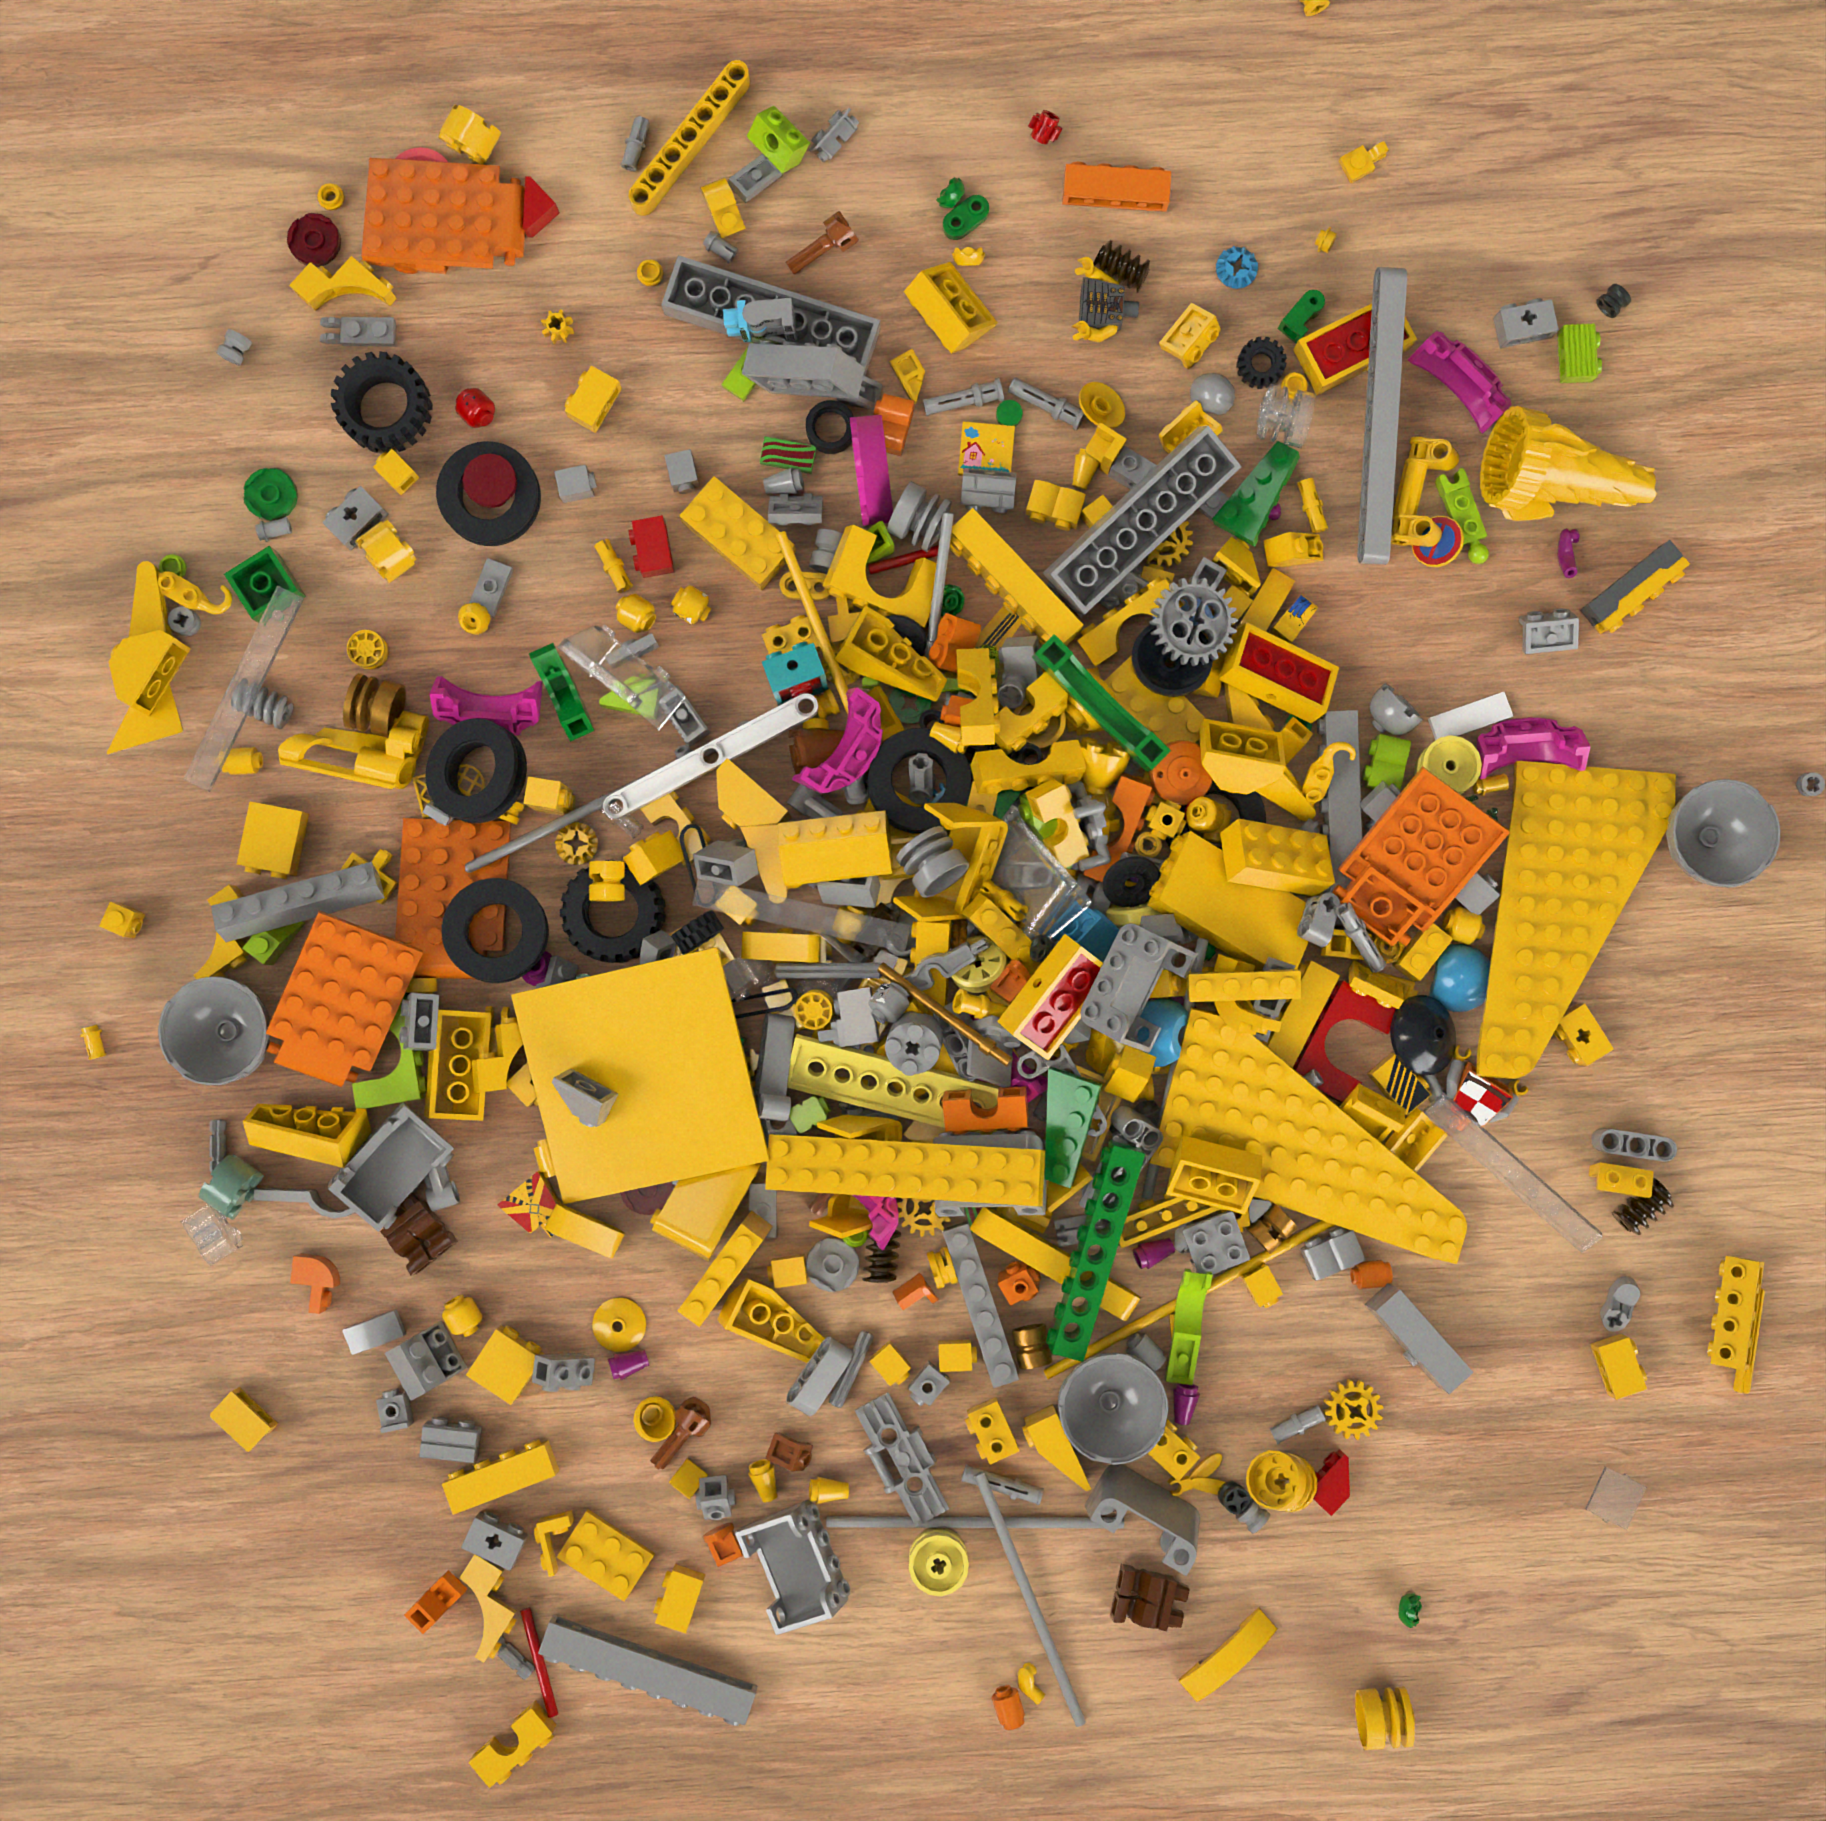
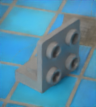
M991 1015L970 1022V1027L985 1038L990 1037L997 1043V1047L1011 1057L1012 1048L1019 1047L1023 1043L997 1022L999 1017ZM969 1040L967 1074L1003 1088L1010 1087L1012 1062L1008 1067L1004 1066L991 1055L986 1056L978 1050L979 1046Z
M1228 1210L1182 1229L1192 1257L1190 1261L1196 1273L1206 1274L1208 1271L1215 1274L1251 1260L1233 1211Z

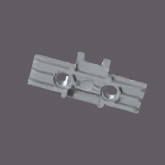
M889 1392L855 1409L872 1443L863 1450L865 1455H869L885 1485V1493L889 1494L895 1490L898 1492L915 1527L949 1510L940 1489L928 1469L936 1463V1457L933 1452L929 1453L921 1438L923 1433L919 1426H916L909 1432ZM886 1428H892L897 1432V1437L893 1440H886L881 1437V1433ZM884 1448L888 1450L902 1476L894 1481L879 1452ZM919 1477L923 1482L922 1488L918 1491H911L907 1487L909 1478Z

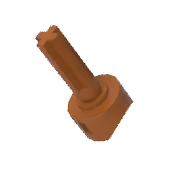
M840 211L823 222L827 228L825 229L826 234L820 236L809 246L786 261L793 274H796L819 256L829 251L834 245L836 248L839 247L842 252H845L859 241Z
M691 1397L685 1400L677 1409L674 1417L678 1422V1426L650 1460L656 1469L659 1470L661 1468L663 1470L691 1434L702 1437L710 1428V1408L702 1400Z

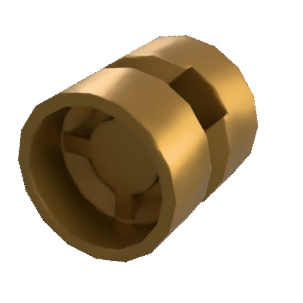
M1272 1203L1271 1207L1263 1214V1218L1258 1219L1255 1223H1251L1246 1229L1271 1254L1281 1245V1238H1288L1298 1227L1278 1205Z
M1031 1324L1011 1330L1014 1346L1019 1348L1016 1352L1019 1369L1042 1367L1053 1362L1050 1348L1044 1343L1047 1338L1045 1324Z

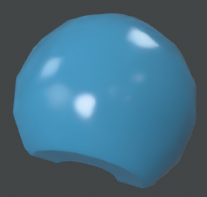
M1451 944L1447 946L1434 963L1435 975L1429 995L1438 1000L1449 1011L1467 1012L1485 1002L1490 961L1478 948L1466 944Z
M1159 998L1148 1000L1140 1016L1161 1028L1150 1053H1148L1156 1057L1153 1067L1167 1066L1180 1057L1182 1047L1178 1043V1033L1182 1026L1187 1025L1189 1014L1179 1002L1171 999ZM1142 1027L1138 1031L1137 1038L1140 1042H1145L1149 1038V1029Z

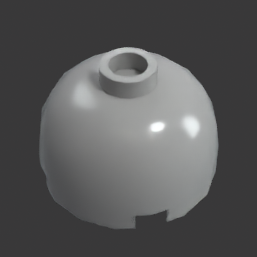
M1384 683L1373 695L1370 702V713L1374 718L1371 723L1382 734L1385 731L1393 735L1409 733L1423 721V718L1419 717L1420 714L1404 697L1398 694L1394 695V688Z

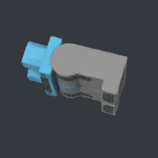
M791 298L759 300L747 304L745 300L737 301V308L723 309L724 326L727 328L728 337L742 336L743 342L746 343L752 342V338L761 340L768 335L785 334L786 341H797L796 316Z

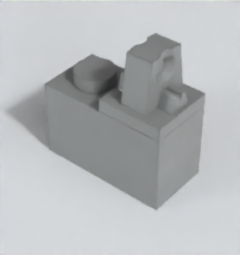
M734 839L729 842L717 840L693 854L697 879L740 886L759 874L755 849L746 848V841L743 839Z
M871 988L837 992L838 998L833 999L836 1015H841V1020L831 1022L830 1030L818 1031L819 1042L833 1040L835 1045L845 1047L879 1041L877 1022L871 1016L873 1010L869 1006V1000L872 997Z

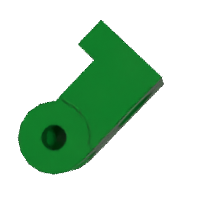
M1318 290L1307 291L1283 318L1277 329L1296 344L1299 339L1305 337L1309 330L1305 327L1306 323L1310 319L1316 318L1324 307V295Z

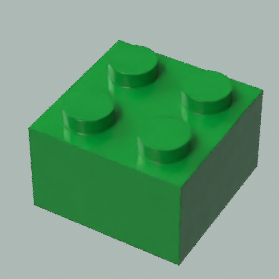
M267 546L224 573V576L250 617L261 625L306 597L280 554L271 546Z

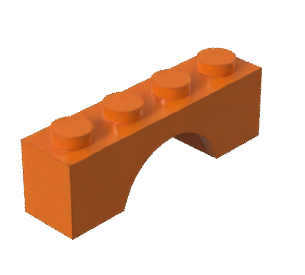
M1125 772L1121 774L1113 793L1112 801L1122 812L1124 818L1123 829L1113 841L1106 844L1111 856L1110 863L1084 870V876L1103 882L1106 872L1114 863L1120 860L1122 853L1128 852L1132 854L1136 842L1132 840L1135 830L1140 832L1145 820V816L1142 815L1145 805L1150 807L1155 792L1151 790L1152 784L1149 781ZM1092 849L1089 857L1097 856V849Z

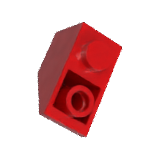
M1340 1449L1337 1452H1331L1323 1461L1325 1465L1318 1472L1315 1471L1317 1491L1313 1499L1330 1516L1350 1497L1349 1457Z

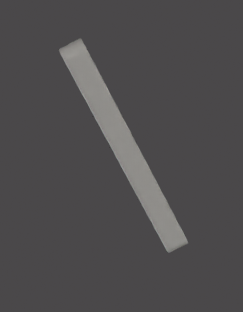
M1377 267L1373 280L1357 558L1360 564L1386 565L1390 558L1407 289V270L1405 268Z

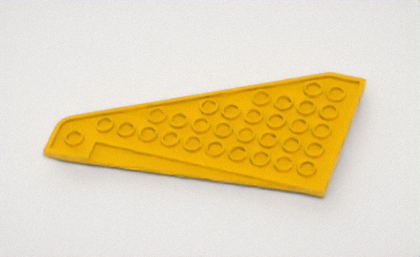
M1528 761L1515 762L1513 803L1509 825L1510 833L1507 839L1483 1021L1481 1022L1478 1040L1476 1076L1517 1079L1530 1073L1536 1066L1667 830L1670 813L1675 807L1676 774L1587 766L1585 771H1579L1563 764Z
M1190 1007L1187 1025L1185 1026L1180 1044L1182 1047L1180 1057L1175 1062L1158 1129L1163 1134V1141L1149 1159L1150 1164L1172 1169L1175 1153L1183 1135L1262 1155L1261 1181L1253 1197L1270 1201L1276 1205L1349 1230H1354V1232L1429 1258L1457 1264L1467 1232V1222L1461 1210L1256 1036L1232 1029L1217 1013Z

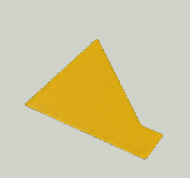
M170 684L150 716L131 706L129 707L107 754L183 732Z

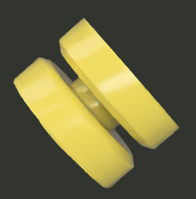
M1452 735L1440 737L1420 753L1415 761L1414 776L1423 766L1462 794L1476 783L1481 773L1482 762L1479 752L1474 745L1463 737Z
M929 1528L916 1536L909 1552V1571L916 1586L923 1592L934 1596L951 1594L962 1586L968 1575L969 1560L965 1543L960 1536L948 1528ZM939 1558L941 1563H935L934 1560Z

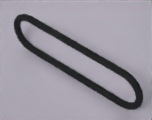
M689 824L680 833V845L696 901L701 907L707 908L716 902L718 888L716 882H712L714 888L712 901L707 904L701 902L684 844L685 832L690 828H695L698 831L702 848H705L706 844L701 828L696 824Z
M786 988L731 999L732 1003L786 992H793L794 994L792 1001L785 1006L735 1015V1018L739 1019L786 1010L796 1002L798 993L794 988Z

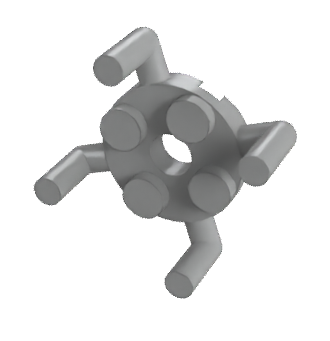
M1081 781L1074 784H1066L1070 792L1075 793L1078 799L1077 807L1073 809V815L1075 819L1080 818L1078 823L1080 830L1084 832L1089 842L1087 849H1097L1098 852L1097 856L1079 860L1081 871L1110 863L1111 856L1106 845L1108 835L1103 836L1102 828L1107 827L1104 817L1105 803L1098 802L1097 799L1091 800L1092 795H1087Z

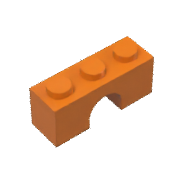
M1026 1086L999 1088L998 1103L990 1109H982L974 1103L972 1089L944 1091L942 1103L945 1132L952 1131L955 1134H963L969 1130H980L987 1133L996 1129L1007 1128L1009 1131H1018L1023 1129V1127H1028L1029 1114Z

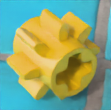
M562 309L558 313H552L549 310L547 319H541L542 325L547 327L542 331L544 337L551 335L553 344H556L557 340H563V342L567 343L566 338L568 335L575 333L573 328L569 326L573 323L571 316L564 318ZM559 323L561 329L556 330L554 325Z

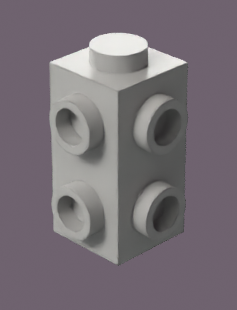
M580 1353L535 1355L532 1383L541 1385L542 1390L550 1392L559 1391V1387H564V1389L580 1390V1386L592 1385L595 1358Z

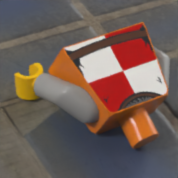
M1460 1045L1456 1046L1453 1055L1455 1060L1451 1062L1446 1083V1095L1449 1098L1450 1107L1456 1111L1450 1123L1456 1128L1464 1130L1470 1120L1479 1126H1485L1488 1122L1493 1123L1508 1117L1519 1101L1518 1096L1525 1095L1528 1092V1087L1522 1086L1520 1091H1518L1516 1087L1520 1079L1512 1080L1507 1086L1494 1077L1476 1076L1477 1066L1470 1062L1463 1063L1464 1060L1470 1057L1471 1050L1468 1048L1465 1056L1462 1057L1458 1053Z

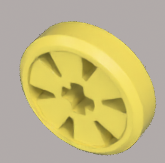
M1149 901L1136 907H1120L1113 904L1106 911V917L1119 927L1130 923L1140 925L1141 916L1162 914L1149 907Z
M987 936L967 938V942L970 945L982 938H986L990 948L976 954L977 957L974 962L951 976L953 982L960 989L972 993L988 991L990 986L1008 964L1007 955ZM981 961L982 966L976 968L975 962Z

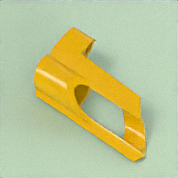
M403 711L398 719H394L389 738L325 727L315 735L296 734L287 738L279 746V762L285 766L384 788L403 789L407 787L414 776L416 760L422 752L427 736L429 717ZM315 744L358 753L354 770L304 759V755Z

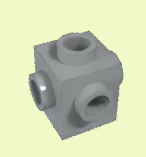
M727 1476L699 1478L700 1493H696L697 1510L702 1509L704 1519L720 1520L724 1517H732L731 1505H736L734 1488H729Z

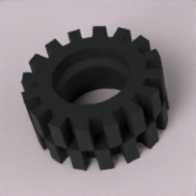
M1256 337L1255 341L1251 339L1247 345H1244L1236 363V368H1239L1238 376L1242 375L1241 381L1244 384L1249 382V387L1251 388L1254 385L1257 386V389H1262L1263 386H1266V388L1271 387L1273 383L1278 382L1286 368L1287 363L1285 360L1287 356L1283 354V346L1278 347V341L1276 340L1270 342V337H1265L1264 340H1261V337ZM1257 354L1267 355L1271 360V368L1266 372L1255 370L1252 366V358Z
M710 910L684 925L672 934L671 937L684 955L715 937L724 927L714 911Z

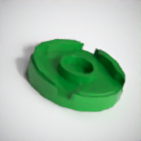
M259 469L250 475L244 485V503L248 510L259 519L266 521L282 519L288 516L296 506L298 498L297 487L292 478L280 469Z

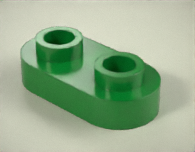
M972 195L950 211L943 219V232L945 236L951 240H960L982 224L989 215V203L986 198L981 195ZM977 204L981 209L975 211L972 209V206ZM957 220L961 224L958 227H954L951 223Z

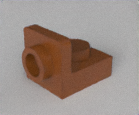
M774 1433L765 1459L792 1472L803 1471L811 1461L813 1445L800 1443L782 1433Z

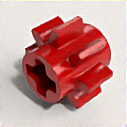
M1043 110L1041 114L1037 112L1036 115H1033L1028 125L1029 128L1033 129L1031 137L1045 145L1049 141L1054 142L1055 139H1058L1063 129L1058 126L1060 118L1048 110Z

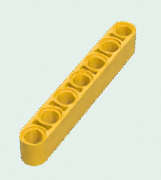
M734 60L727 64L632 185L628 196L633 211L636 214L646 216L653 212L750 87V76L748 67L744 62ZM736 74H741L744 76L740 80L732 79V77ZM721 94L728 96L723 101H719L716 99V97ZM703 115L712 116L708 121L700 120ZM688 135L696 136L693 141L687 142L684 140ZM673 155L680 157L676 162L668 161ZM655 176L664 177V179L661 182H652V179ZM640 196L648 197L644 203L636 202Z
M982 1207L970 1227L971 1231L1060 1284L1063 1283L1065 1276L1069 1277L1071 1254L991 1207ZM1083 1272L1080 1276V1280H1089L1092 1276V1272ZM1109 1277L1100 1307L1116 1317L1127 1321L1141 1300V1297Z

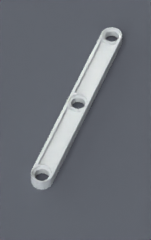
M801 694L614 792L605 798L603 802L604 812L613 819L623 818L718 768L726 758L731 761L800 725L817 714L818 703L816 698L811 694ZM804 699H809L814 703L813 710L807 714L800 712L798 708L799 703ZM709 749H714L719 754L718 760L713 764L706 763L703 758L704 753ZM614 799H619L623 802V809L618 814H612L608 808L609 803Z

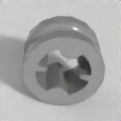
M1804 773L1797 779L1796 786L1799 793L1804 796H1817L1824 790L1825 781L1818 773ZM1807 779L1815 781L1813 784L1815 789L1807 790Z

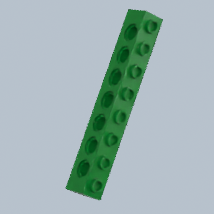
M1109 1140L1108 1146H1104L1101 1151L1100 1162H1102L1100 1173L1096 1172L1093 1178L1092 1188L1095 1189L1092 1199L1089 1198L1086 1202L1084 1213L1087 1217L1084 1225L1081 1224L1078 1229L1077 1240L1079 1244L1077 1250H1073L1069 1260L1071 1271L1069 1277L1065 1276L1061 1289L1064 1292L1061 1302L1056 1304L1054 1328L1049 1329L1046 1343L1049 1344L1051 1353L1054 1355L1084 1362L1144 1161L1145 1153L1139 1147ZM1115 1167H1123V1173L1119 1177H1111V1171ZM1115 1193L1113 1202L1103 1203V1198L1106 1194ZM1098 1220H1108L1105 1228H1095ZM1091 1246H1100V1250L1097 1254H1087L1088 1249ZM1091 1271L1092 1276L1089 1280H1080L1083 1272ZM1075 1298H1085V1301L1082 1305H1072V1302ZM1076 1323L1077 1327L1074 1331H1064L1067 1324Z

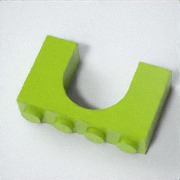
M405 993L402 1000H406L409 993ZM402 1001L389 1028L398 1040L400 1028L405 1027V1016H401ZM400 1043L401 1058L392 1073L380 1079L352 1083L356 1108L367 1109L425 1098L427 1078L422 1076L421 1066H424L422 1051L403 1050L404 1043Z

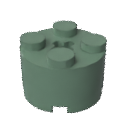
M235 1154L233 1156L228 1155L211 1172L210 1175L213 1178L210 1181V1185L206 1182L203 1184L199 1198L224 1216L233 1220L240 1213L244 1202H251L254 1199V1189H258L256 1186L261 1182L264 1175Z

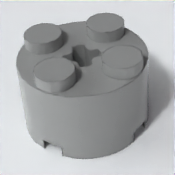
M916 1011L903 1013L898 1021L892 1023L886 1039L885 1051L888 1060L895 1068L907 1076L928 1071L935 1065L940 1055L943 1043L942 1028L935 1018L926 1013H915Z

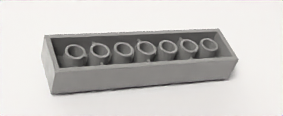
M679 255L661 304L666 316L728 335L727 328L724 326L723 309L737 308V301L745 300L747 304L759 300L791 298L796 316L797 341H786L785 334L768 335L761 340L752 338V342L760 344L761 341H769L776 345H782V342H791L797 346L812 343L819 347H826L827 344L838 345L845 354L855 357L856 362L865 368L864 376H866L881 330L880 320ZM731 336L743 340L742 336Z
M1209 426L1197 427L1043 572V575L1076 613L1086 614L1242 466Z

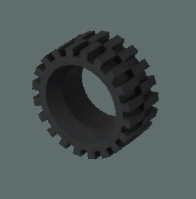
M379 351V358H377L373 352L365 353L366 360L363 361L359 356L354 357L352 361L355 365L349 368L345 364L341 368L345 373L344 377L341 378L336 375L334 383L339 387L338 390L331 389V397L336 401L331 403V407L337 415L335 417L337 422L358 445L363 448L366 446L375 453H378V449H381L383 453L389 452L392 447L401 452L406 450L403 444L407 441L413 446L418 442L414 436L417 432L423 436L427 431L423 423L430 424L432 418L428 410H433V405L428 398L431 395L425 382L412 365L407 361L404 362L401 357L395 354L391 358L387 352ZM381 383H393L401 386L406 392L407 406L404 414L397 422L386 427H374L363 421L361 402L369 389Z

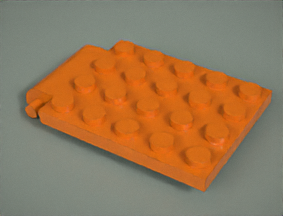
M370 157L362 259L363 261L493 269L494 256L505 257V265L514 266L515 258H522L524 256L525 231L523 229L525 187L521 186V180L518 178H511L510 183H499L500 166Z
M1422 766L1339 866L1338 870L1352 881L1346 888L1338 884L1332 893L1338 897L1340 905L1350 903L1359 919H1362L1366 924V928L1390 946H1394L1397 941L1406 946L1411 941V937L1405 933L1413 924L1422 932L1428 930L1508 836L1510 831Z
M403 818L395 940L423 950V954L413 974L414 978L477 980L460 970L449 958L442 940L443 916L451 900L466 886L489 878L508 880L510 854L471 873L465 871V864L510 842L511 822L489 821L485 823H468L462 820H453L445 826L437 823L434 819ZM493 904L482 908L474 915L469 925L471 945L479 954L487 957V951H504L506 905Z
M318 910L266 1030V1034L282 1040L280 1045L271 1041L268 1044L266 1052L275 1054L273 1063L339 1087L343 1086L345 1080L352 1083L356 1082L359 1073L350 1070L352 1065L370 1072L423 954V950Z

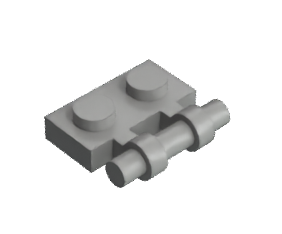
M780 493V496H770L768 523H776L777 525H787L789 523L813 525L815 523H822L823 496H812V493H804V496H789L788 493Z

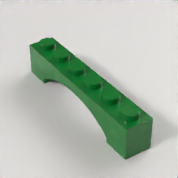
M1054 634L1032 658L1146 772L1153 770L1171 750L1152 731L1148 730L1125 710L1073 655L1074 653Z

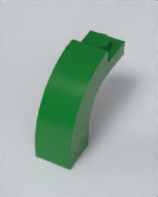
M554 643L529 653L530 659L548 691L560 724L570 742L595 731L576 684Z

